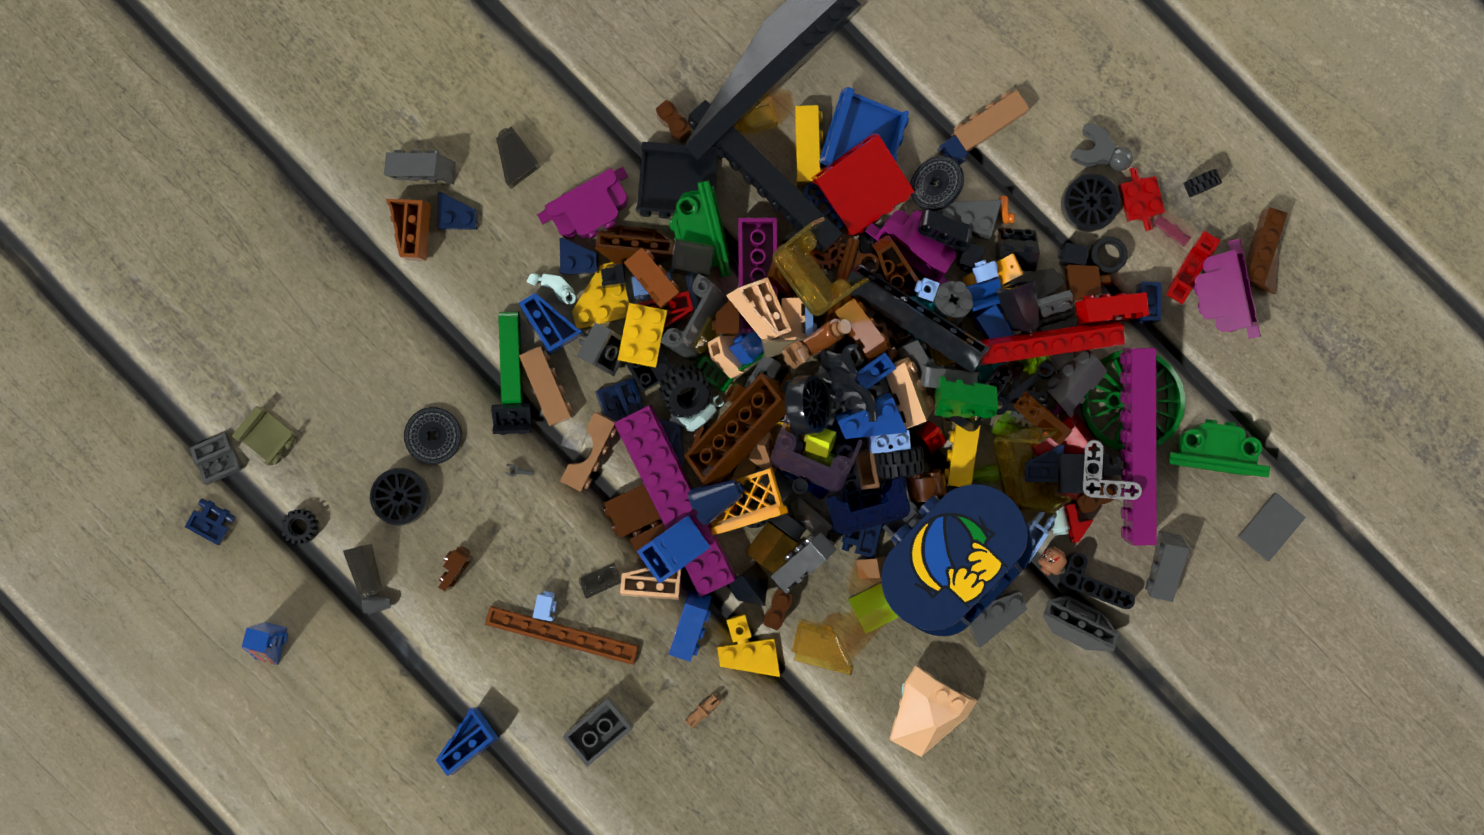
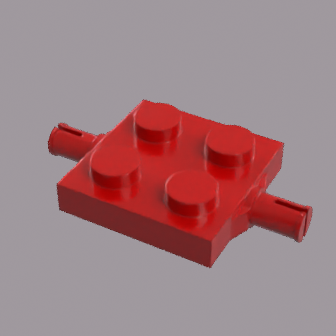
M1137 167L1130 168L1132 180L1118 185L1127 222L1143 221L1145 232L1153 230L1150 219L1165 213L1156 176L1140 178Z

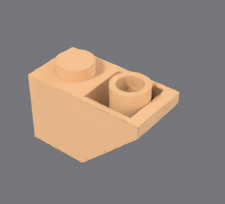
M719 336L707 342L711 360L730 378H735L745 373V369L742 371L738 370L743 365L729 349L736 336Z

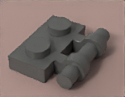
M1070 290L1037 299L1040 326L1043 325L1045 327L1055 321L1062 322L1073 316V311L1070 309L1073 308V294Z

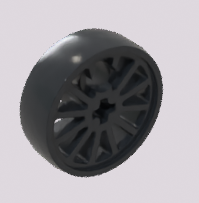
M1084 174L1075 178L1067 185L1061 197L1063 217L1069 225L1083 232H1095L1108 226L1117 216L1120 207V196L1116 186L1108 178L1099 174ZM1087 182L1093 183L1091 193L1089 191ZM1082 184L1085 193L1082 192L1076 185ZM1099 184L1102 188L1096 194V185ZM1074 190L1082 198L1070 196L1071 191ZM1101 198L1107 199V207L1102 206ZM1089 199H1090V202L1094 204V205H1092L1091 207H1090V204H1087V203H1086ZM1069 200L1080 202V204L1070 207ZM1081 208L1082 211L1075 217L1071 211ZM1097 211L1105 218L1103 222H1100ZM1084 212L1087 213L1085 223L1078 220ZM1091 213L1096 224H1089Z
M815 375L794 377L790 380L786 389V416L792 430L797 434L813 435L820 433L825 429L828 422V394L822 380Z
M393 468L383 472L374 481L370 491V503L375 514L382 521L397 526L408 525L421 518L427 510L430 500L429 488L424 478L417 472L407 468ZM405 474L406 477L404 479L402 486L400 487L399 475ZM392 475H395L396 488L389 480ZM410 477H412L416 482L405 489ZM384 481H386L392 491L382 488ZM419 485L421 492L410 494L409 491ZM379 491L388 493L389 496L379 497ZM399 493L404 494V497H402L401 500H397V496H399ZM413 496H421V503L419 504L415 501L410 500V498ZM390 499V502L386 505L380 506V500ZM393 504L388 516L384 510ZM403 505L410 507L408 515L402 514L401 508ZM395 510L399 520L393 517Z

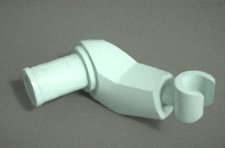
M536 273L529 275L528 283L537 286L538 281H541V286L552 289L561 302L566 304H573L575 302L576 296L574 295L573 288L562 277L543 273L542 277Z
M714 395L712 397V404H706V408L700 410L699 414L696 415L694 413L691 417L687 415L680 417L679 414L675 416L671 413L669 422L683 426L688 432L695 431L709 421L717 412L716 407L723 406L724 400L716 404L715 400L719 395Z

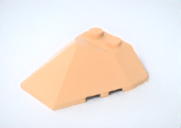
M915 665L904 683V692L902 699L899 701L898 715L895 716L889 739L922 757L963 722L978 701L962 691L959 693L939 682L930 673Z

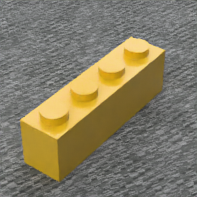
M818 105L795 106L797 185L814 183L811 178L824 169L820 168L819 163L823 150L820 149L819 142H823V130H819V123H822V111L818 110Z
M968 418L970 421H976L974 418ZM955 424L954 431H950L949 442H952L951 450H947L946 461H949L948 469L945 468L944 470L945 479L948 481L947 485L961 487L972 484L980 426L976 431L970 432Z

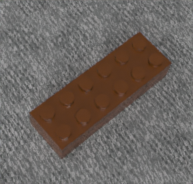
M760 373L684 455L703 483L711 485L722 482L786 414L785 393L774 378Z

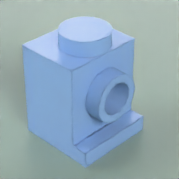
M543 591V594L537 595L533 618L551 622L554 620L555 616H552L551 613H555L557 602L554 601L555 593Z

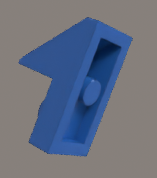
M883 353L858 371L857 382L868 390L892 373L896 367L887 354Z

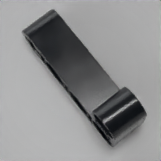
M1007 365L998 366L985 383V385L997 387L998 399L1010 382L1013 375L1012 369ZM961 416L948 417L950 421L970 432L976 431L985 419L980 416L970 417L976 420L974 422Z
M845 437L837 438L833 449L842 495L847 508L852 512H857L879 506L882 502V496L878 488L861 490L855 454L850 441L845 439ZM850 464L849 467L843 468L845 465ZM854 481L852 484L846 485L848 482Z
M1078 552L1068 554L1066 558L1067 564L1062 569L1059 578L1063 586L1122 609H1131L1134 606L1135 597L1133 594L1083 575L1088 563L1087 557L1084 554ZM1076 556H1079L1081 559V563L1078 566L1073 564V559ZM1069 574L1074 576V581L1071 584L1066 582V577ZM1087 581L1092 583V588L1089 591L1084 589V584ZM1105 588L1110 590V595L1107 598H1104L1102 595ZM1116 597H1124L1125 599H1127V602L1125 603L1121 600L1116 599Z

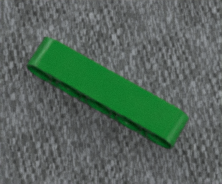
M519 311L499 312L502 404H522V361L519 357L521 355Z

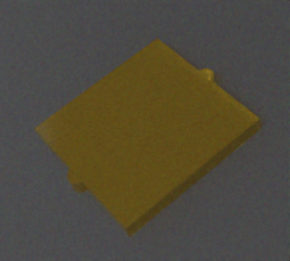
M707 318L692 345L698 350V353H703L708 357L710 351L707 342L720 336L716 335V330H712V318Z

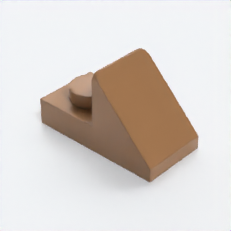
M768 432L758 445L753 448L749 460L764 470L772 468L775 474L780 459L772 433Z

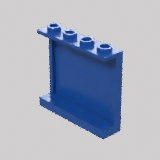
M850 87L842 89L819 163L827 166L873 133L879 134L894 160L897 161V150L903 142L904 136L902 134L909 122V111L901 112L854 93L855 89Z

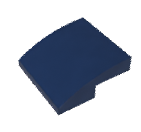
M634 378L595 392L603 415L615 421H619L644 408Z

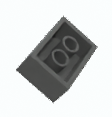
M608 696L562 737L588 767L632 730L634 725L613 699Z

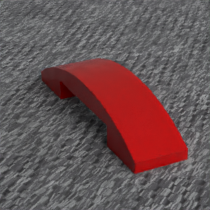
M1206 231L1201 233L1176 272L1167 290V296L1180 304H1184L1192 290L1196 277L1203 268L1204 261L1212 256L1220 242L1219 239Z

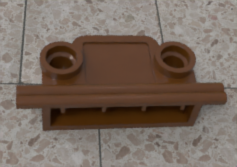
M848 238L825 323L832 319H838L835 311L852 299H855L857 303L861 301L843 289L851 270L861 264L884 279L883 275L878 273L880 269L879 259L874 254L857 252L860 242L858 239ZM861 301L867 310L865 314L868 318L872 317L875 319L877 314H880V312L872 307H868Z

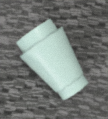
M1053 507V517H1055L1051 525L1053 535L1069 534L1070 525L1065 507Z

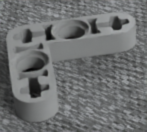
M1097 440L1088 442L1085 447L1084 493L1089 497L1138 499L1142 493V488L1138 483L1102 480L1103 445ZM1093 443L1100 447V451L1096 452V458L1100 457V461L1087 460L1088 456L1092 457V451L1088 448L1092 447ZM1096 463L1099 466L1098 473L1090 474L1087 469L1088 465ZM1091 483H1094L1096 487H1101L1100 483H1105L1103 488L1104 495H1100L1101 490H1095L1094 494H1091L1090 490H1087L1086 487L1090 486ZM1109 484L1117 485L1118 493L1115 495L1108 494L1107 486ZM1120 484H1125L1124 489H1130L1131 485H1134L1135 489H1139V492L1135 493V496H1130L1129 492H1124L1125 496H1120L1122 490Z

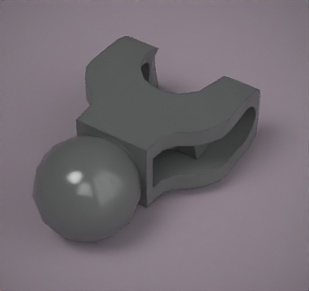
M1090 123L1084 125L1082 129L1083 135L1092 140L1094 146L1093 149L1088 151L1081 149L1072 151L1070 155L1072 161L1087 168L1097 164L1107 166L1109 163L1113 169L1118 171L1126 170L1131 166L1133 155L1126 147L1116 148L1117 144L1110 140L1109 134L1104 128Z

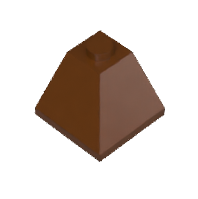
M730 300L716 313V319H712V330H716V335L737 336L739 334V311Z

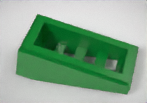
M702 354L694 364L695 368L698 367L700 369L706 361L707 364L701 372H703L710 384L724 393L734 378H730L713 361ZM711 366H713L714 368L712 369L710 374L706 376L705 374L707 373V371L710 369ZM717 371H720V373H719V375L716 377V379H715L714 381L711 380V379L714 377V375L716 374V372H717ZM724 375L727 376L721 385H718L721 378Z

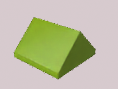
M882 582L848 599L865 634L899 617L891 609L884 596Z

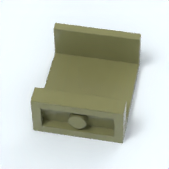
M256 406L233 433L232 437L237 441H243L265 459L264 463L266 465H276L282 460L284 451L286 449L289 450L295 444L294 439L297 435L263 407Z

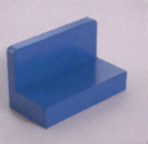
M997 277L966 286L973 298V307L971 308L973 311L1001 303L996 290L1001 288L1000 279Z

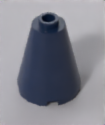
M733 479L689 490L688 498L692 509H696L698 512L696 517L705 526L743 497L745 489L740 481L737 482Z

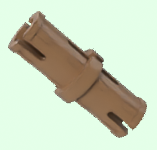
M712 694L702 705L699 704L697 706V710L685 719V722L694 729L700 721L710 716L709 713L721 704L719 698H716L715 694Z

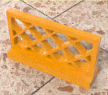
M772 468L736 479L743 486L747 480L754 483L751 492L747 490L743 492L748 495L745 504L740 501L736 502L737 505L743 508L739 516L732 512L734 504L725 511L726 515L723 521H718V518L712 521L714 527L711 528L713 535L788 513L787 506H783ZM765 474H768L770 480L768 487L759 483ZM758 486L766 490L762 499L754 495ZM769 493L774 495L776 504L770 505L765 502ZM752 498L760 502L755 511L748 507Z

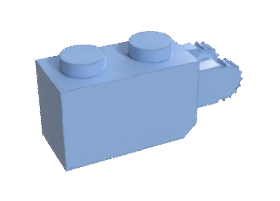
M1040 509L1033 520H1029L1027 523L1033 541L1030 561L1049 534L1048 529L1055 520V517L1051 515L1043 526L1039 525L1038 522L1045 513L1043 509Z

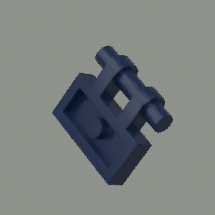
M202 498L198 505L203 507L202 512L193 510L185 528L216 545H221L230 529L223 525L224 522L227 520L233 523L236 516L230 514L231 511L219 508L211 500L207 501ZM210 512L219 516L217 520L208 517Z
M851 512L850 518L846 522V525H848L846 534L842 537L841 542H843L841 550L849 551L852 544L856 545L854 553L874 558L883 521L864 516L862 523L857 522L858 514ZM855 527L860 529L858 540L852 538Z

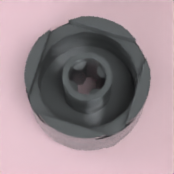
M949 281L940 285L933 300L935 303V313L954 325L959 324L973 307L972 295L966 288V285L960 281Z

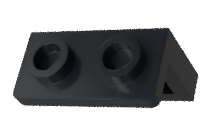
M530 403L492 405L493 434L531 433L533 420Z

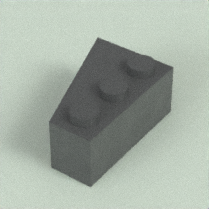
M394 150V153L386 152L384 175L396 180H429L430 183L442 180L447 184L454 185L456 162L439 155V152L434 150H428L427 153H422L419 150H411L410 153H406L403 150Z
M1001 200L953 202L949 206L937 210V213L969 226L973 231L972 236L988 240L993 233Z
M1085 350L1050 378L1043 386L1071 418L1075 414L1073 410L1079 403L1082 404L1086 400L1084 396L1090 389L1093 390L1107 373V369L1090 350Z
M1158 531L1157 545L1155 546L1150 575L1145 585V589L1152 598L1170 602L1174 600L1189 552V547L1181 535Z
M822 532L815 537L812 534L804 543L802 542L794 551L792 550L784 557L786 559L785 563L771 578L787 594L806 575L811 574L823 564L837 549Z
M1014 590L998 596L969 625L977 647H982L1027 610L1021 591Z

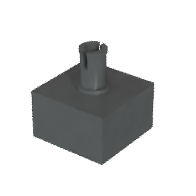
M595 322L589 334L583 333L581 335L586 340L579 338V343L582 347L577 357L615 376L622 361H618L622 336Z

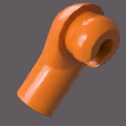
M1000 196L999 212L1002 221L1005 224L1014 223L1015 214L1009 213L1008 196Z

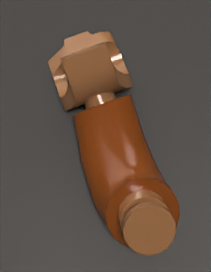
M832 319L801 342L795 341L782 350L785 362L793 369L807 362L810 356L821 352L823 349H827L842 339L845 334L851 331L850 322L846 319L841 321L839 319Z

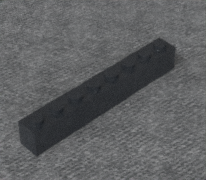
M859 264L851 270L843 287L851 296L857 297L868 307H872L880 312L883 317L889 318L900 328H904L912 333L915 338L921 339L932 349L938 350L949 360L958 363L964 370L974 373L980 367L990 350L988 346L863 265Z

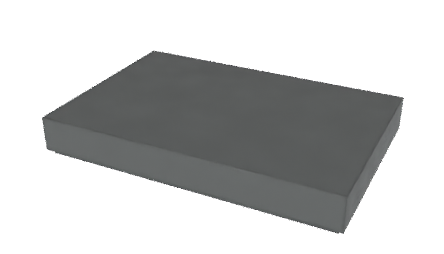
M1273 493L1238 537L1262 558L1270 561L1306 517L1279 494Z

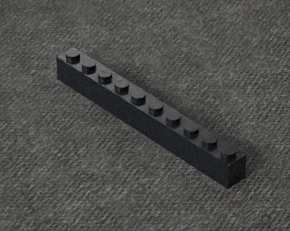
M706 99L689 114L688 124L692 130L696 129L711 105ZM735 128L713 146L716 148L717 154L721 158H725L734 171H739L743 175L745 182L749 185L752 184L757 189V193L762 198H766L770 202L771 207L784 216L788 224H793L798 229L800 236L807 238L817 252H821L824 255L840 239L843 233Z

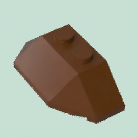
M619 225L606 231L598 232L595 249L614 264L625 265L624 262L641 248L644 251L648 249L655 257L653 260L655 264L659 265L672 257L674 240L657 229Z

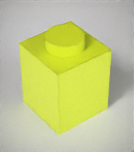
M825 428L820 433L805 435V451L827 458L834 448L837 432Z

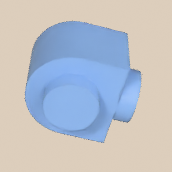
M986 260L974 263L975 267L972 270L977 283L998 276V267L995 261L987 263Z
M923 278L922 281L918 280L914 291L917 292L918 297L933 302L940 283Z

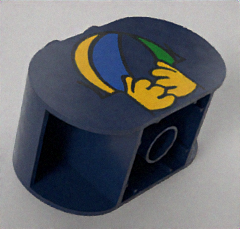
M974 484L958 487L948 492L941 500L936 495L932 496L919 510L923 518L913 528L909 524L903 525L891 538V541L896 546L889 552L883 565L881 578L883 593L891 609L902 620L922 632L945 637L964 631L1023 572L1030 562L1033 541L1021 511L1006 494L985 485Z

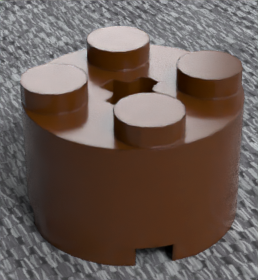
M941 468L929 469L930 472L906 477L909 501L916 498V502H926L934 495L937 497L943 495L944 497L947 494L945 473L941 472Z

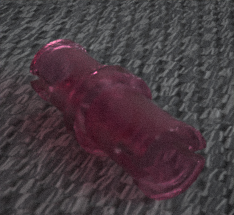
M1161 214L1153 223V225L1166 233L1165 236L1173 238L1182 247L1191 239L1190 236L1178 228L1176 223L1172 224Z

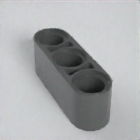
M923 364L920 384L925 387L937 388L939 377L942 376L946 377V381L956 382L958 379L963 380V384L973 386L974 382L977 383L979 371L976 370L974 373H971L962 367Z

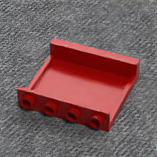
M875 133L868 136L811 178L820 187L848 230L846 231L847 234L851 236H858L863 233L866 226L871 223H877L880 220V216L884 213L892 212L898 203L910 199V195L914 193L913 188L879 134Z

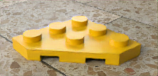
M610 262L599 266V273L594 274L572 310L576 328L584 329L592 327L595 322L601 325L626 318L629 305L626 287H602L601 270L613 268L617 264Z

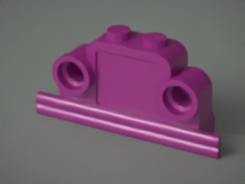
M623 166L615 171L610 168L544 205L546 210L540 212L537 216L542 225L553 220L558 232L564 238H573L577 233L582 238H595L598 232L604 228L607 230L614 227L619 219L618 211L623 210L628 205V196L619 182L629 176Z
M897 210L886 220L881 230L872 223L869 225L865 232L877 241L888 234L908 264L926 278L940 283L939 286L949 282L943 275L956 258V253L953 248L923 236L918 232L921 211L916 210L909 217L904 211Z
M1241 239L1228 241L1230 251L1208 257L1203 264V269L1206 273L1198 275L1195 279L1194 291L1199 299V313L1205 319H1215V326L1219 331L1235 332L1239 329L1247 328L1249 339L1261 337Z

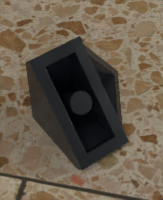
M756 562L740 574L735 581L726 586L738 601L765 606L768 576Z

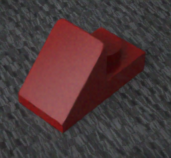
M927 421L915 431V434L921 439L931 455L946 443L941 429L931 421Z
M1075 503L1064 504L1063 507H1065L1070 525V541L1078 543L1092 524L1093 519L1078 521L1080 511L1078 507H1075Z

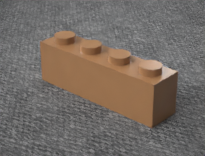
M1017 90L1013 93L1010 91L1001 96L1002 100L998 103L992 102L985 107L986 111L983 113L977 112L969 118L970 121L965 125L963 122L957 125L951 137L956 135L965 150L969 152L1025 115L1030 108Z
M540 346L519 355L548 425L552 427L573 418L571 415L574 412L570 402L566 403L564 399L566 392L562 384L558 385L556 380L559 377L555 367L551 368L549 364L551 357L547 349L543 350Z

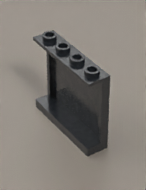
M642 142L636 212L640 213V216L651 217V214L659 215V218L670 219V216H673L674 211L677 209L676 205L680 196L685 192L699 190L698 182L709 180L710 186H714L715 191L718 163L716 148H711L697 161L684 148L685 145Z

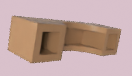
M594 412L586 428L593 441L592 453L584 462L568 464L560 482L580 492L584 488L588 489L592 482V478H590L592 472H596L601 464L598 461L601 454L605 455L609 448V444H607L609 438H613L617 432L614 424L617 421L599 412Z

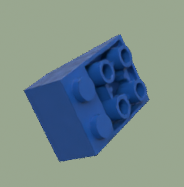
M688 515L641 547L637 553L660 584L711 548V546Z

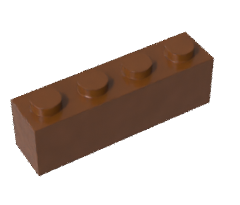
M1271 207L1261 211L1245 261L1250 286L1272 294H1276L1279 239L1288 214L1286 212Z
M887 234L872 245L877 252L885 279L909 296L918 297L917 292L914 290L919 279L894 241Z

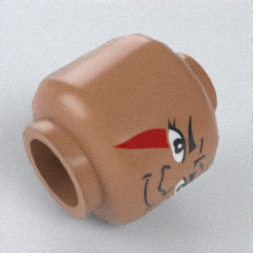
M1056 547L1046 548L1038 559V563L1042 566L1040 570L1048 576L1051 573L1059 575L1067 564V559L1065 558L1067 555Z

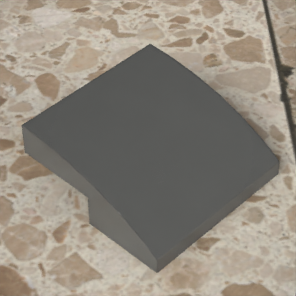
M225 432L190 447L194 464L199 467L205 485L214 483L242 470L233 445Z

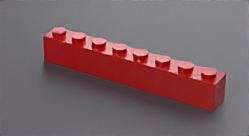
M1117 320L979 340L990 348L981 365L1125 344L1124 325Z

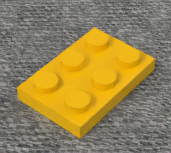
M629 303L618 361L656 368L667 310Z

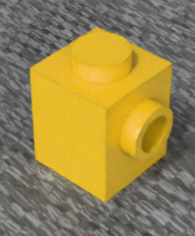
M745 613L726 619L733 643L737 642L739 645L748 642V638H751L752 635Z

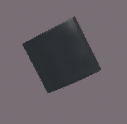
M1059 453L1058 493H1084L1085 454ZM1092 454V457L1088 456L1087 460L1100 461V457L1096 458V454ZM1090 463L1087 467L1090 474L1098 473L1099 466L1096 463ZM1091 483L1086 489L1090 490V493H1094L1095 490H1100V487H1096L1094 483Z

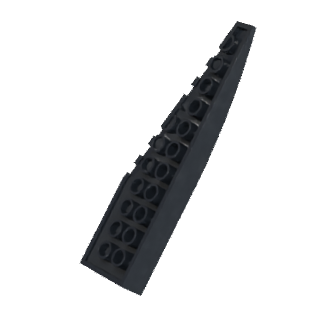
M787 0L763 22L684 148L697 161L703 157L854 17L861 4L857 0Z

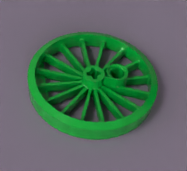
M1123 350L1114 352L1100 360L1103 365L1112 360L1119 378L1122 371L1116 358L1120 357V353ZM1156 355V364L1161 367L1156 373V379L1165 372L1166 385L1156 389V392L1166 389L1167 400H1156V403H1167V413L1156 409L1157 414L1166 417L1165 430L1156 423V429L1162 434L1156 439V447H1158L1175 433L1182 421L1185 410V392L1180 377L1174 368L1166 360ZM1107 373L1104 375L1119 392L1123 391ZM1097 385L1096 389L1108 394L1104 399H1088V391L1084 396L1086 400L1082 404L1080 403L1082 417L1090 432L1100 442L1121 451L1123 445L1117 442L1123 429V422L1120 423L1113 441L1102 433L1120 416L1123 408L1101 430L1096 427L1092 420L1123 407V403L1120 401V393ZM1112 395L1118 399L1116 406L1110 404L1109 400ZM1088 402H1104L1108 409L1091 416Z

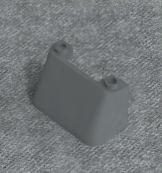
M700 274L697 275L692 285L694 293L699 296L700 303L684 332L671 328L665 332L660 341L662 346L690 361H695L701 356L707 342L715 331L712 330V319H716V313L729 301L726 296L727 294Z

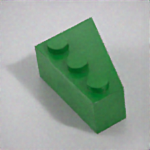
M940 376L935 392L936 416L945 418L952 416H961L963 418H970L972 416H980L982 418L995 417L998 410L997 387L975 382L973 386L963 384V380L958 379L956 382L946 381V377Z

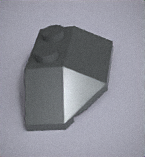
M1070 596L1048 600L1043 617L1052 633L1085 650H1115L1119 633L1117 630H1114L1112 624L1102 612Z

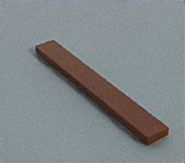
M490 606L485 625L632 665H634L639 645L533 618L532 616L495 606Z

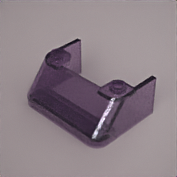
M786 416L771 454L772 464L777 468L804 478L830 491L836 492L841 490L863 440L859 439L852 458L842 455L837 456L832 461L831 466L828 467L793 452L796 446V437L786 431L789 425Z

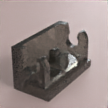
M612 563L579 578V583L587 599L620 584L621 576L615 563Z

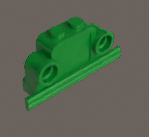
M709 180L698 182L699 190L685 192L680 196L676 205L677 209L674 211L672 219L669 220L670 229L675 232L676 236L674 237L675 248H679L681 255L685 257L691 256L690 264L696 271H705L709 267L718 266L721 278L731 276L732 273L729 265L730 253L714 186H710Z
M1206 419L1205 423L1197 424L1194 429L1181 433L1178 440L1177 453L1169 452L1168 464H1174V466L1269 478L1270 466L1258 464V457L1262 452L1261 442L1254 437L1245 438L1246 433L1244 429L1236 427V423L1224 422V425L1217 424V420Z

